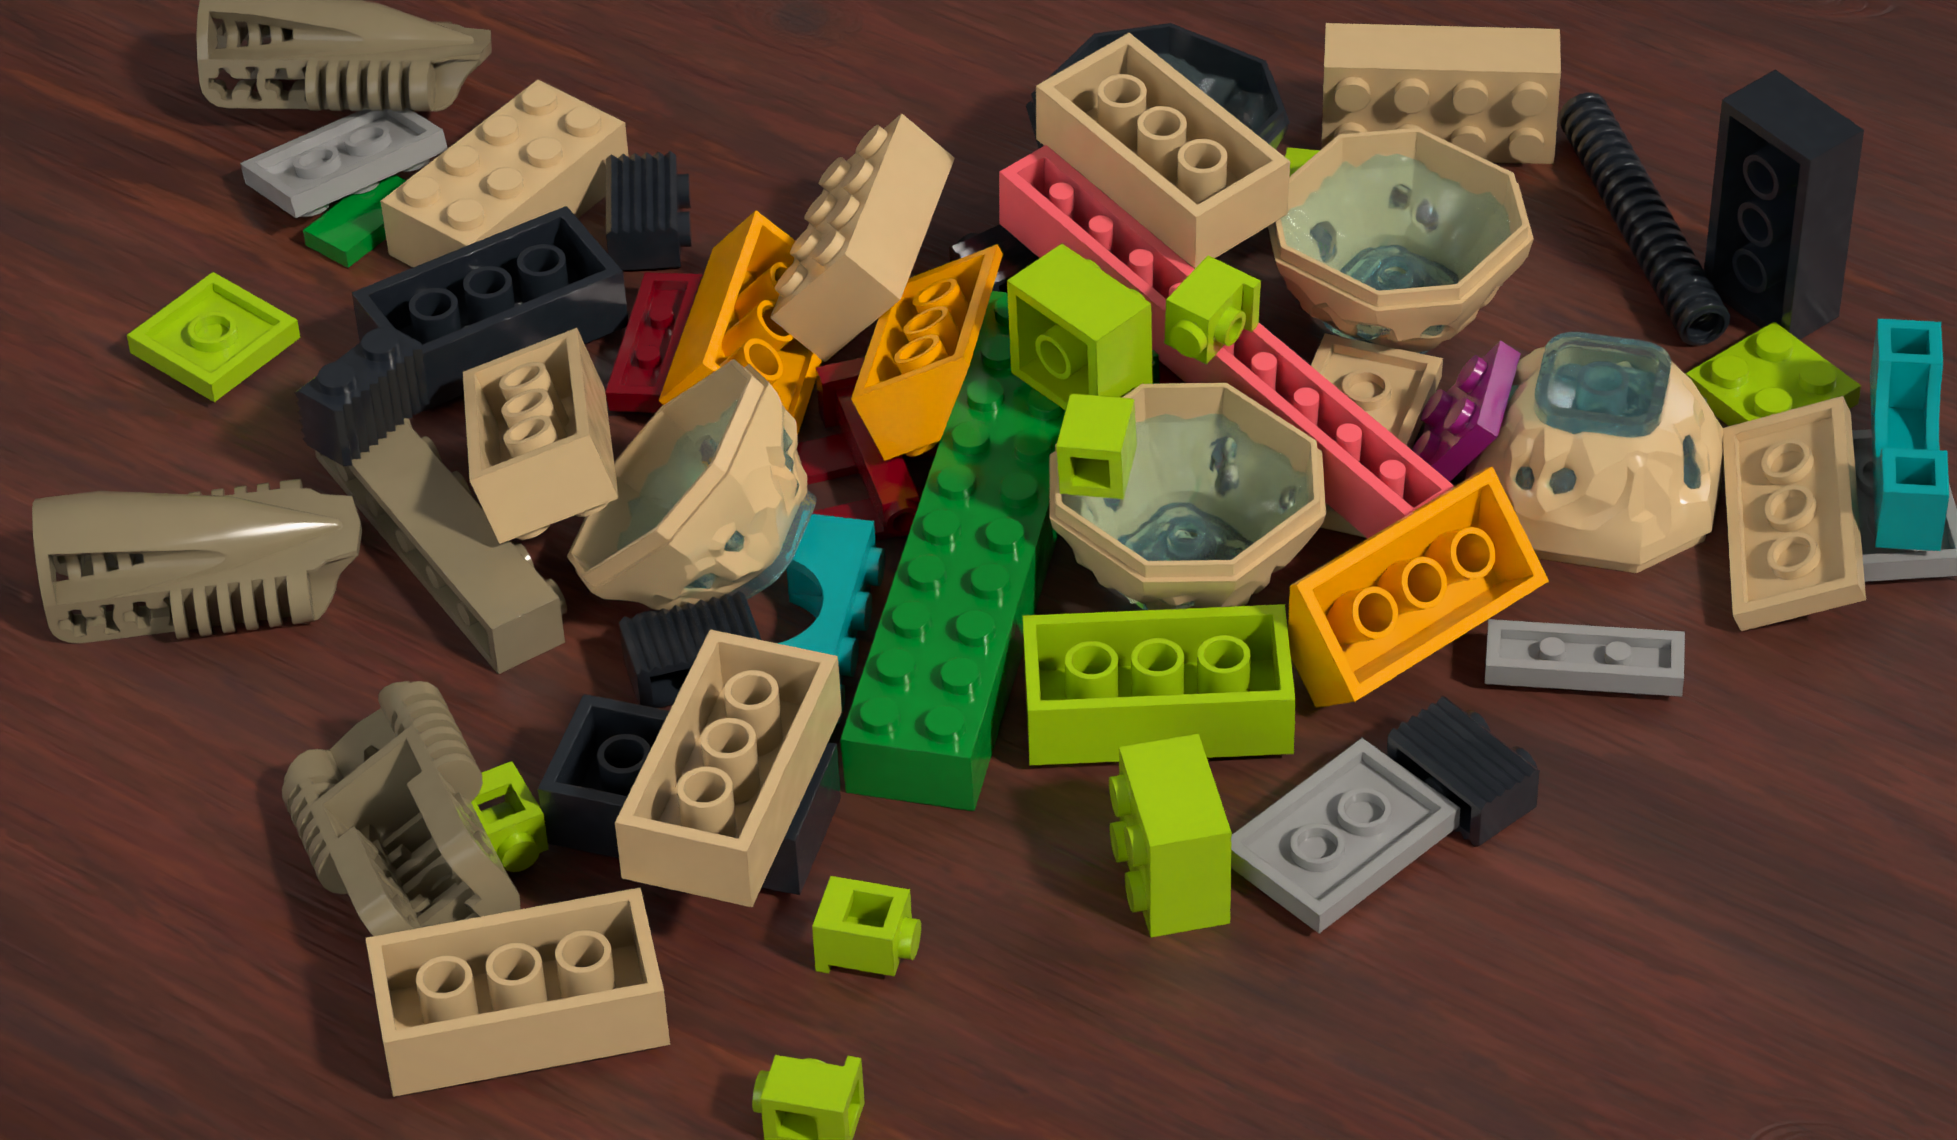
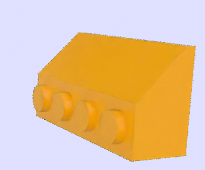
M755 210L713 247L659 402L665 405L720 367L735 359L743 367L750 364L772 385L785 409L796 420L798 435L816 381V367H820L822 360L770 318L780 295L775 291V286L795 259L790 255V250L796 240Z
M998 244L909 278L901 300L878 318L851 400L885 461L905 453L909 457L921 455L932 449L941 440L969 369L1003 256Z
M1493 466L1484 468L1290 585L1288 617L1290 655L1316 708L1359 700L1549 582Z

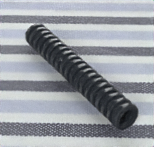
M1591 92L1582 93L1571 98L1563 105L1559 113L1558 122L1561 129L1572 145L1582 166H1584L1586 173L1597 189L1627 245L1630 247L1632 254L1643 270L1661 305H1663L1666 314L1670 317L1681 340L1692 346L1706 345L1715 341L1726 331L1730 322V314L1698 258L1695 256L1691 246L1688 244L1684 234L1681 232L1677 222H1675L1670 210H1668L1664 200L1661 198L1659 191L1654 186L1652 179L1635 153L1624 131L1615 119L1606 100L1601 95Z

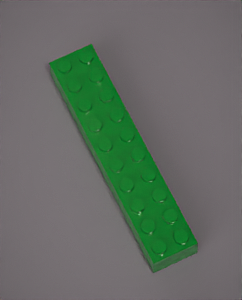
M991 292L969 369L940 440L840 739L846 793L975 811L1024 650L1023 616L1035 614L1059 535L1053 529L1050 521V454L1055 451V444L1058 442L1066 410L1011 373L1008 293Z

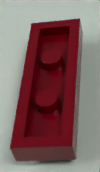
M644 273L605 391L609 411L657 412L663 406L659 402V398L703 274Z

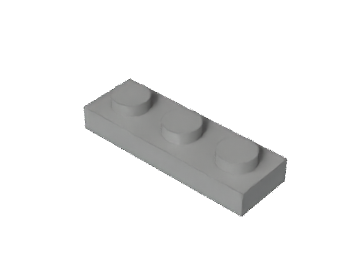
M1488 619L1485 684L1682 697L1685 632Z

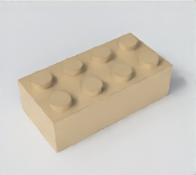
M1326 23L1322 149L1339 134L1420 128L1490 162L1554 164L1561 78L1560 29Z
M1127 33L1036 85V139L1044 146L1047 145L1194 269L1208 255L1213 258L1220 256L1287 215L1290 161L1132 34Z
M536 80L381 200L389 255L411 267H416L564 206H567L579 218L606 196V158L611 154L617 158L622 154L629 157L625 122L540 80Z
M902 113L884 129L876 125L869 130L858 144L856 153L846 161L843 157H839L826 169L819 181V185L824 188L822 194L812 203L805 214V220L809 222V225L790 250V255L795 259L775 286V291L780 295L770 318L824 362L829 360L901 300L955 159Z
M577 328L463 372L469 479L499 544L514 538L525 540L536 537L548 529L550 524L574 515L578 517L593 515L604 509L610 501L619 498L605 388Z
M710 629L615 821L621 877L623 879L753 907L842 713L838 656Z
M641 887L366 938L393 1097L670 1045L664 989Z

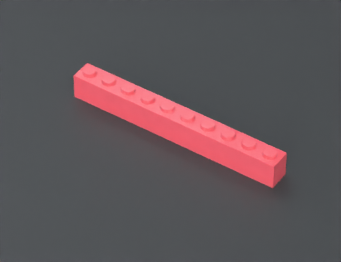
M1047 145L999 171V224L1039 258L1060 244H1064L1084 259H1090L1095 262L1102 271L1127 288L1134 289L1142 294L1151 303L1152 350H1155L1159 355V361L1185 383H1228L1317 441V448L1322 451L1325 503L1367 539L1455 487L1260 323L1252 332L1243 328L1236 342L1231 346L1224 345L1207 365L1194 358L1186 357L1176 349L1164 344L1166 299L1191 274L1194 268Z

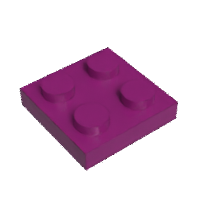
M1501 340L1482 358L1477 355L1473 356L1462 368L1456 383L1447 392L1442 389L1437 390L1428 400L1422 411L1420 419L1425 423L1422 435L1413 446L1412 451L1449 482L1498 437L1521 354Z

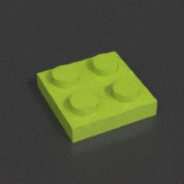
M215 272L206 276L127 334L131 354L213 402H216L301 338L297 319Z
M1776 322L1769 324L1685 373L1693 381L1714 415L1728 426L1841 396L1844 397L1850 409L1859 404L1861 391L1859 383Z

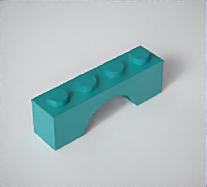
M1877 319L1870 369L1876 548L1941 551L1949 502L1947 451L1940 450L1939 446L1940 394L1943 371L1941 322Z
M800 512L786 554L789 602L807 610L817 619L801 634L778 644L838 656L842 713L837 722L839 724L843 716L845 704V686L842 685L844 676L853 677L856 672L859 655V641L856 635L858 630H868L872 613V594L869 591L871 585L880 586L885 570V549L876 547L874 521Z

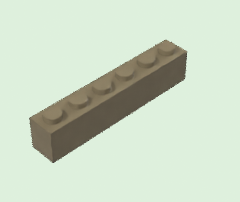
M404 418L403 425H396V431L387 432V438L378 439V445L370 446V452H362L361 459H353L352 466H342L315 450L317 460L348 496L353 497L354 504L498 675L565 643L562 615L567 613V605L558 585L552 579L545 581L534 568L529 553L521 543L512 544L509 540L499 544L483 508L472 498L471 491L464 477L458 471L451 473L446 468L432 440L427 436L420 438L411 427L409 418Z

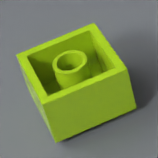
M1060 244L1007 280L1011 373L1064 410L1067 408L1070 393L1122 398L1141 384H1153L1151 303L1138 291L1127 288L1102 271L1095 262L1090 259H1084L1064 244Z
M1199 733L1119 747V775L1109 777V790L1115 816L1120 817V821L1110 823V839L1116 862L1127 861L1130 872H1125V887L1132 913L1143 912L1150 938L1230 924L1232 832Z

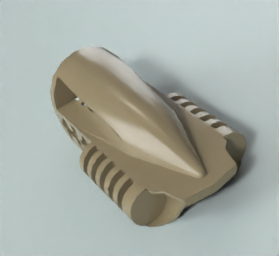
M200 0L197 14L196 40L200 87L203 95L209 102L223 108L309 109L310 111H321L322 109H330L331 111H342L343 109H350L351 111H362L364 109H371L372 111H383L384 109L404 111L405 108H409L413 111H440L446 109L454 102L466 78L492 53L491 30L464 28L460 25L452 24V22H430L386 5L364 0ZM243 40H247L248 46L239 47ZM224 68L233 78L257 79L256 85L259 92L254 91L256 80H240L234 90H228L225 81L216 80L215 78L218 77ZM272 79L298 81H295L291 90L287 91L283 90L281 81Z
M301 479L280 481V489L271 490L269 482L257 484V492L249 493L246 485L234 487L233 495H225L223 488L212 489L211 495H202L201 491L189 492V494L94 491L34 499L32 506L35 559L48 627L54 636L68 643H88L175 632L177 639L189 638L191 629H198L200 636H209L213 634L214 626H222L223 633L236 632V624L245 623L247 631L259 629V621L268 620L271 628L282 626V618L291 617L293 625L314 622L329 607L342 571L359 556L362 536L361 522L352 496L320 494L313 489L303 488ZM56 572L68 576L69 579L56 582ZM136 602H146V606H137ZM112 604L113 611L106 612V605ZM73 610H81L82 614H73Z
M403 681L384 687L378 695V702L381 706L379 710L357 723L331 749L307 750L298 755L289 766L284 777L282 799L291 815L293 824L297 828L298 835L303 842L316 875L322 886L328 891L337 894H349L356 912L373 936L520 910V895L506 873L471 803L482 787V773L468 749L443 696L434 685L422 681L411 683L410 681Z

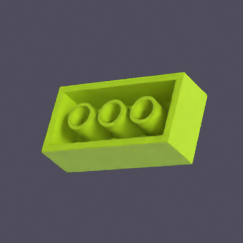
M1285 604L1023 616L1029 765L1119 762V747L1198 733L1207 758L1294 754L1295 691Z

